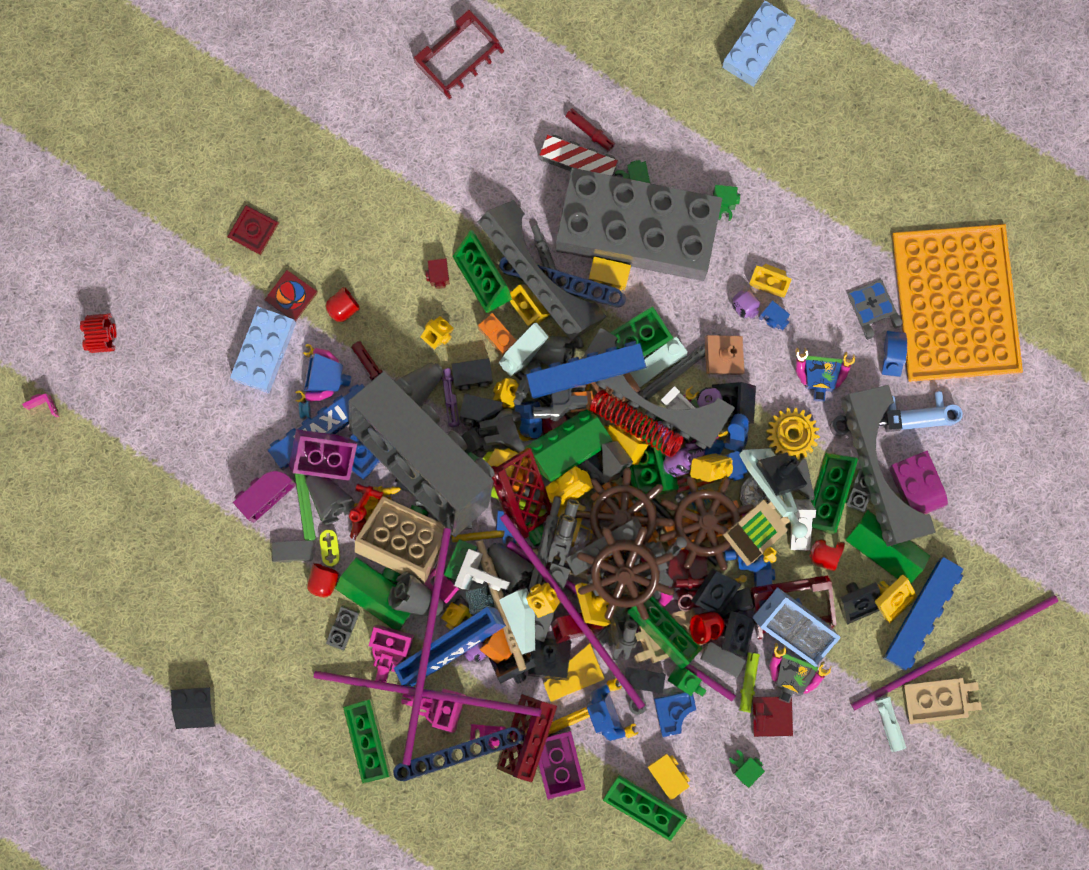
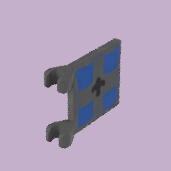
M882 279L847 293L867 340L874 336V331L870 324L890 317L895 329L901 327L902 319L898 315Z

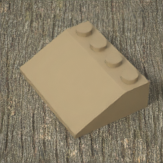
M382 496L355 540V553L400 574L408 572L425 584L438 560L443 528L445 527L438 521Z

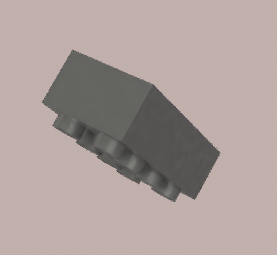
M572 168L556 240V252L591 259L598 257L628 264L635 268L704 281L709 268L722 198Z
M382 372L349 400V431L445 528L451 529V534L456 537L489 507L494 481L492 477L495 476V473L484 459L478 458L476 461H473L464 452L467 449V444L457 432L451 430L446 434L437 425L440 422V418L430 405L424 403L419 407L410 398L413 395V391L404 379L397 377L392 380L385 372Z

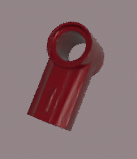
M680 588L676 590L674 600L681 610L689 611L692 608L700 607L691 601L698 589L688 590ZM683 597H688L685 602H680Z

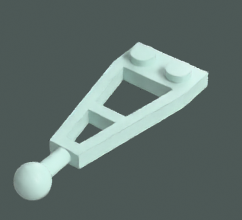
M771 448L743 450L739 455L747 470L782 517H788L793 526L792 534L796 538L805 537L808 529L804 523L799 522L795 515L798 510L791 492L782 494L783 502L779 497L781 495H775L756 465L761 459L775 456Z

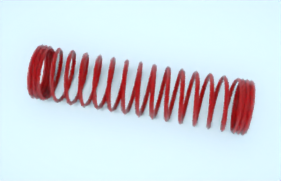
M600 390L593 398L590 405L592 412L600 414L601 417H605L606 420H610L611 423H615L616 426H620L621 429H625L626 432H630L631 435H635L641 441H646V444H651L652 447H656L657 450H661L662 453L669 457H673L680 449L683 442L681 434L676 433L673 435V430L668 432V427L663 429V424L657 427V421L653 422L652 418L647 420V415L642 417V412L637 414V409L632 411V406L627 408V403L622 404V400L617 401V397L612 398V395H608V392ZM603 395V398H602L601 402H600L599 405L597 406V403H598L600 397ZM610 396V400H609V402L607 403V405L605 406V404H606V402H607V399H608V397ZM615 399L614 405L612 406V408L610 409V411L607 413V410H608L609 405H610L611 402ZM620 402L619 408L612 416L613 410L615 409L616 405ZM625 405L624 411L622 412V414L620 415V417L617 419V416H618V414H619L621 408ZM631 407L628 416L622 422L625 413ZM636 410L633 419H632L631 422L627 425L630 416H631L632 413ZM641 413V416H640L638 422H637L636 425L632 428V426H633V424H634V421L636 420V418L638 417V415ZM646 417V419H645L643 425H642L641 428L638 430V427H639L641 421ZM651 420L647 430L643 433L645 426ZM656 423V426H655L654 430H653L652 433L648 436V434H649V432H650L652 426ZM661 426V429H660L659 433H658L657 436L654 438V435H655L656 431H657L658 428ZM666 429V432H665L663 438H662V439L660 440V442L658 443V441H659V439H660L662 433H663L664 430ZM671 433L670 438L668 439V441H667L666 444L664 445V442H665L667 436ZM652 436L651 442L648 443L647 440ZM657 439L656 445L653 446L652 443ZM662 442L661 448L658 449L657 446Z

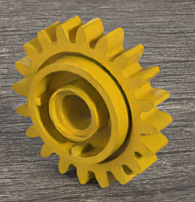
M787 408L786 414L780 410L778 412L779 417L774 415L772 417L774 422L768 423L772 429L766 430V433L771 434L766 441L773 442L769 448L776 447L774 454L787 452L789 456H795L798 461L800 454L806 458V451L812 453L813 449L811 446L816 447L818 445L814 440L819 439L820 436L814 433L819 428L813 427L817 422L816 420L809 421L811 414L806 417L804 416L805 410L798 414L797 408H794L793 413ZM789 430H795L797 432L796 439H792L788 436Z

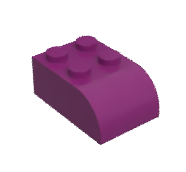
M296 429L289 467L292 473L349 481L357 443L340 435Z
M928 450L888 467L902 501L911 508L923 514H928L948 505L945 489Z
M268 472L262 477H256L249 484L250 487L245 492L244 490L240 491L234 497L236 500L232 503L249 521L255 523L296 486V483L282 472Z
M568 731L548 736L539 761L547 800L586 790L572 732Z

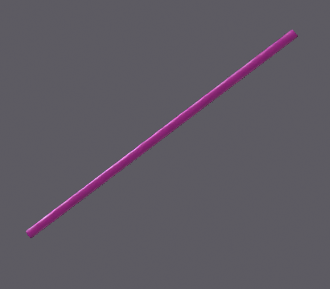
M513 541L509 542L507 545L509 549L533 564L520 546ZM547 565L546 569L548 570V572L550 570V567ZM567 579L565 587L577 595L575 584ZM692 664L684 667L730 701L735 699L736 695Z

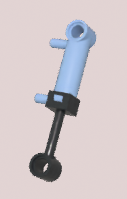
M941 391L935 392L936 407L896 410L895 397L892 396L894 403L889 405V411L884 413V418L881 419L879 426H885L886 432L945 425L952 426L961 420L963 412L957 405L944 406ZM948 411H952L955 414L954 420L948 418ZM837 416L831 422L830 430L833 435L841 437L850 431L847 426L846 416ZM842 422L845 425V430H838L836 423Z

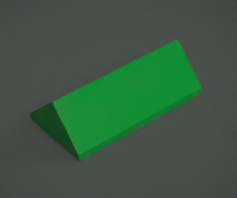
M470 230L452 257L484 311L489 313L511 301L512 297L506 283L473 230Z
M825 453L814 490V500H811L812 505L816 509V517L812 518V529L832 535L837 533L858 458Z
M867 510L845 541L896 579L904 575L911 584L924 570L930 555L911 541L887 547L886 542L883 540V532L876 515Z
M356 557L340 576L335 589L392 629L400 631L412 614L391 608L392 606L388 604V597L392 586L396 587V584Z
M653 595L643 603L649 615L647 620L641 618L636 606L632 607L628 614L680 669L690 664L703 649L694 642L691 635Z
M370 699L343 707L362 784L392 776L373 700Z
M619 774L603 799L604 802L670 842L688 817Z

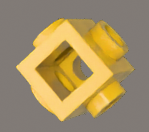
M439 316L435 320L431 319L424 327L426 329L420 338L433 349H436L442 343L445 345L452 338L450 334L454 328Z
M505 378L497 382L493 389L495 393L493 400L503 402L504 409L515 407L513 401L519 386L517 381L512 378Z
M549 583L534 585L526 598L529 607L533 609L538 618L554 612L560 603L555 590L551 588Z
M451 602L441 619L447 622L445 626L452 630L473 615L469 613L470 609L460 603L458 606Z

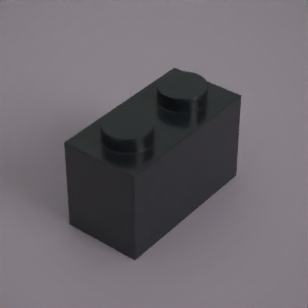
M489 358L451 364L455 389H459V391L471 390L473 386L487 388L490 387L489 384L493 383Z
M626 667L625 677L634 689L663 694L666 674Z

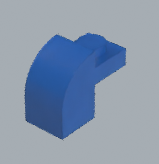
M886 332L882 375L901 377L907 356L906 333Z

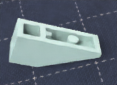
M534 323L499 361L503 370L511 377L525 369L547 340V334L537 323Z
M675 337L645 359L647 368L630 372L638 386L642 387L687 355V350L679 339Z
M527 588L518 590L499 600L522 654L535 650V612L528 605L526 598L529 592Z

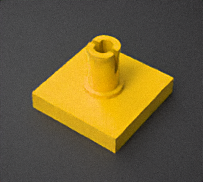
M901 575L891 586L886 584L885 581L880 582L882 587L878 584L880 594L882 595L875 603L884 619L889 623L898 617L917 598L912 585L904 575Z
M579 583L575 585L585 623L600 626L611 624L610 620L604 617L607 610L606 605H609V603L601 598L600 595L596 596L594 591L580 595L578 589L587 584Z

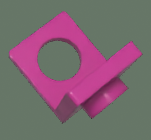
M47 393L43 395L36 394L30 398L31 400L22 404L24 408L30 410L47 402L51 414L59 417L54 402Z
M436 568L432 570L425 582V585L432 591L431 579L436 574ZM443 575L440 598L447 604L459 588L454 586L455 584Z
M471 724L470 741L476 739L475 731L477 729L480 732V738L504 730L506 727ZM494 737L492 740L493 746H499V739L497 737Z

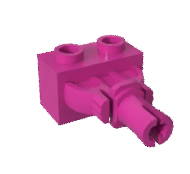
M382 625L373 627L368 646L372 647L375 658L373 666H378L375 681L387 682L390 670L395 672L394 667L410 654L415 635Z
M444 688L442 689V691H439V692H445V693H451V694H457V695L466 696V695H464V694H462V693H458V692H455V691L447 690V689H444ZM403 694V697L411 699V701L402 699L401 704L412 707L414 695ZM422 697L420 709L426 712L419 711V715L425 716L432 723V727L455 733L463 704Z

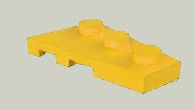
M589 643L569 661L567 681L548 679L543 683L550 701L605 679L591 644Z

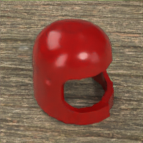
M342 287L330 297L325 305L329 316L337 322L346 321L360 310L359 304L346 287Z
M817 540L810 551L812 564L835 571L844 551L845 543L839 541L836 548L826 545V540Z
M313 563L307 581L308 591L314 596L321 598L331 596L334 592L339 572L321 564Z
M715 612L694 615L689 625L691 637L697 644H705L710 639H718L723 635L725 629L723 618Z

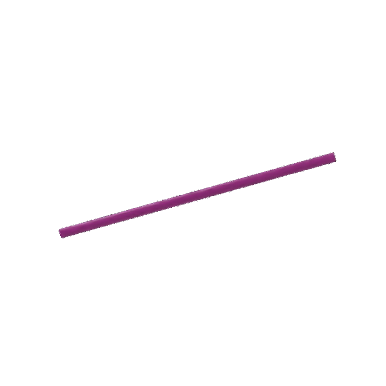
M507 514L501 516L500 519L544 580L555 590L560 602L639 709L643 708L645 703Z
M443 528L402 762L404 765H410L451 534V529Z
M1053 595L851 703L853 710L855 711L1057 603V597Z
M315 671L313 675L315 679L409 695L415 694V687L321 671ZM423 689L422 697L539 717L542 711L540 708Z

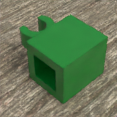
M635 160L627 165V173L623 170L615 171V176L621 175L626 179L650 183L646 161Z
M715 185L713 196L722 198L718 220H721L722 214L726 213L728 221H731L733 216L731 210H735L736 204H740L741 194L737 193L738 187Z
M677 665L667 679L668 682L690 696L695 692L703 697L707 691L699 685L702 679L685 668L680 669Z
M736 750V753L739 754V759L734 761L731 757L728 758L732 764L738 767L733 774L747 788H750L765 772L762 769L764 764L756 757L753 759L748 757L744 761L743 753L740 750Z

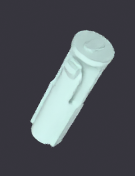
M882 697L876 700L875 703H877L891 751L896 752L906 749L905 741L892 707L891 697Z

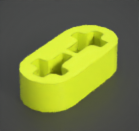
M325 530L320 535L322 561L325 565L333 567L340 561L338 537L334 531ZM328 533L334 537V540H331V547H328V542L324 541ZM331 549L332 554L336 556V559H333V563H330L329 560H326V557L329 556V550Z

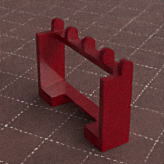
M470 10L466 11L455 21L456 27L431 49L426 46L414 57V63L448 100L452 98L448 92L455 85L462 89L464 85L461 80L470 72L475 77L478 75L475 70L478 65L484 60L488 65L492 63L489 56L494 51L498 50L500 54L504 53L503 48L499 45V40ZM473 24L493 46L449 85L445 86L425 64L469 25Z
M828 575L751 587L754 615L760 609L759 601L767 600L777 588L785 593L812 589L813 592L825 590L828 616L819 618L829 623L832 628L837 625L832 581ZM755 621L757 638L760 640L766 631L760 628Z

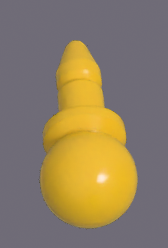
M373 486V489L383 492V497L395 494L401 490L400 487L395 486L387 488ZM372 496L369 498L370 501H377V500H379V499L374 498V497H372Z

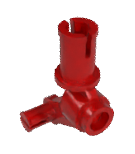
M359 483L356 485L355 491L363 493V496L358 505L349 514L352 522L350 538L353 539L355 535L354 540H356L366 524L364 517L367 511L364 506L371 496L379 500L383 496V492L373 489L372 486L366 487Z

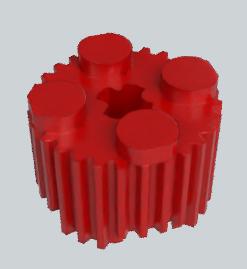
M111 313L87 315L85 320L80 321L81 332H84L85 338L82 341L84 351L99 353L115 350L116 346H113V339L117 338V329L115 323L111 322Z

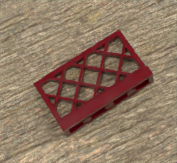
M531 448L524 449L498 467L494 465L491 467L495 473V476L492 477L494 480L493 485L503 512L507 514L524 539L529 537L530 531L546 521L552 507ZM527 455L528 462L525 468L520 465L523 457ZM513 465L512 475L508 477L505 469ZM519 468L525 470L522 481L516 479ZM530 472L534 474L532 484L526 483ZM515 481L521 483L517 494L513 492ZM525 485L531 486L528 498L522 496ZM536 488L540 490L538 501L533 500ZM521 498L527 499L524 510L519 508ZM532 501L537 503L534 514L528 512ZM542 505H545L548 513L539 516ZM527 514L533 516L528 526L525 524Z
M521 694L518 705L525 706L527 701L528 707L540 708L542 710L541 716L530 715V719L527 721V714L515 713L510 728L518 727L521 721L522 726L520 728L525 733V739L520 745L502 751L497 769L515 778L533 782L557 706ZM512 731L510 735L512 741H517L518 734L515 731ZM517 751L518 757L514 759V753ZM509 758V764L505 767L506 761Z

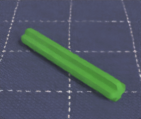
M294 473L304 540L313 541L316 539L309 490L305 483L307 476Z

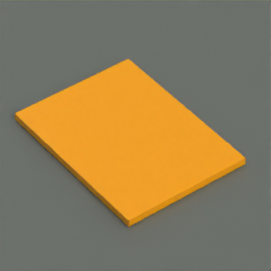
M1006 224L892 233L902 330L907 336L906 367L908 382L1022 373L1023 367Z

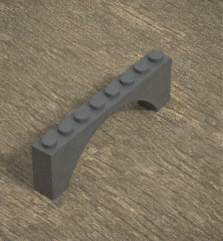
M514 200L487 210L478 220V224L570 340L596 328L607 317L596 302L590 303L567 293L553 283L537 266L523 238L522 217L525 213Z
M600 328L582 359L587 358L589 353L598 352V355L606 353V349L616 347L618 338ZM623 374L595 383L604 390L606 387L613 390L611 394L619 399L623 397L628 399V404L636 409H639V407L646 410L645 414L655 420L658 417L663 420L661 424L669 429L673 427L678 429L679 434L684 438H693L696 440L695 444L704 450L706 447L709 449L712 447L735 408L720 398H717L711 404L694 409L674 410L663 408L645 400L636 393Z
M889 385L848 394L841 398V407L847 418V426L853 437V445L857 450L859 464L863 469L865 483L869 488L870 499L874 504L877 513L876 518L880 523L883 532L882 537L887 547L936 533L931 515L918 512L904 503L889 487L879 467L876 451L878 428L889 405L894 403Z

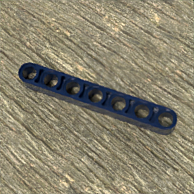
M503 257L499 263L501 271L509 276L522 279L514 268L511 270L506 269L509 261ZM537 265L543 273L548 272V278L569 294L615 308L622 307L626 302L625 294L617 288ZM563 277L566 278L565 285L559 286V280ZM579 283H584L583 290L577 292V285ZM601 288L602 294L599 297H595L594 291ZM617 293L620 294L619 301L612 302V296Z
M518 727L507 728L412 759L410 765L400 763L395 766L393 775L398 781H409L520 745L525 739V733ZM512 731L518 734V739L515 742L510 738ZM494 737L499 739V746L497 748L492 745ZM476 743L480 744L481 751L479 754H477L474 751V745ZM457 749H460L463 753L460 760L457 759L455 754ZM439 755H442L444 758L442 766L437 761ZM421 761L426 764L425 771H421L419 768ZM403 767L407 768L408 774L406 777L402 776L401 770Z

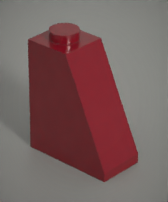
M571 615L559 617L551 624L556 644L585 636ZM586 623L593 633L599 632L604 628V626Z

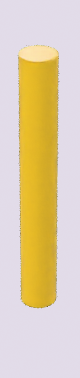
M494 530L458 534L456 537L451 535L452 543L458 542L459 539L462 541L501 538L504 536V531Z

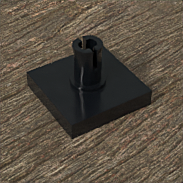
M787 452L761 459L756 464L776 496L804 488L807 485V482L797 468L799 461H796L797 458L795 456H789Z
M712 568L707 576L701 578H704V581L691 601L721 616L741 586V583Z
M856 582L849 583L846 586L849 594L840 597L843 617L847 625L880 611L875 603L880 597V589L876 582L859 589Z
M730 611L727 626L725 625L722 635L724 640L721 649L747 657L755 620L738 612Z
M546 638L544 642L535 639V650L531 651V657L536 666L528 670V676L567 681L572 641L556 644L555 639Z
M529 652L522 654L527 668L519 671L513 653L507 660H502L498 664L489 658L500 684L511 678H514L515 683L519 684L521 681L518 675H520L522 681L526 680L527 677L524 672L536 666Z

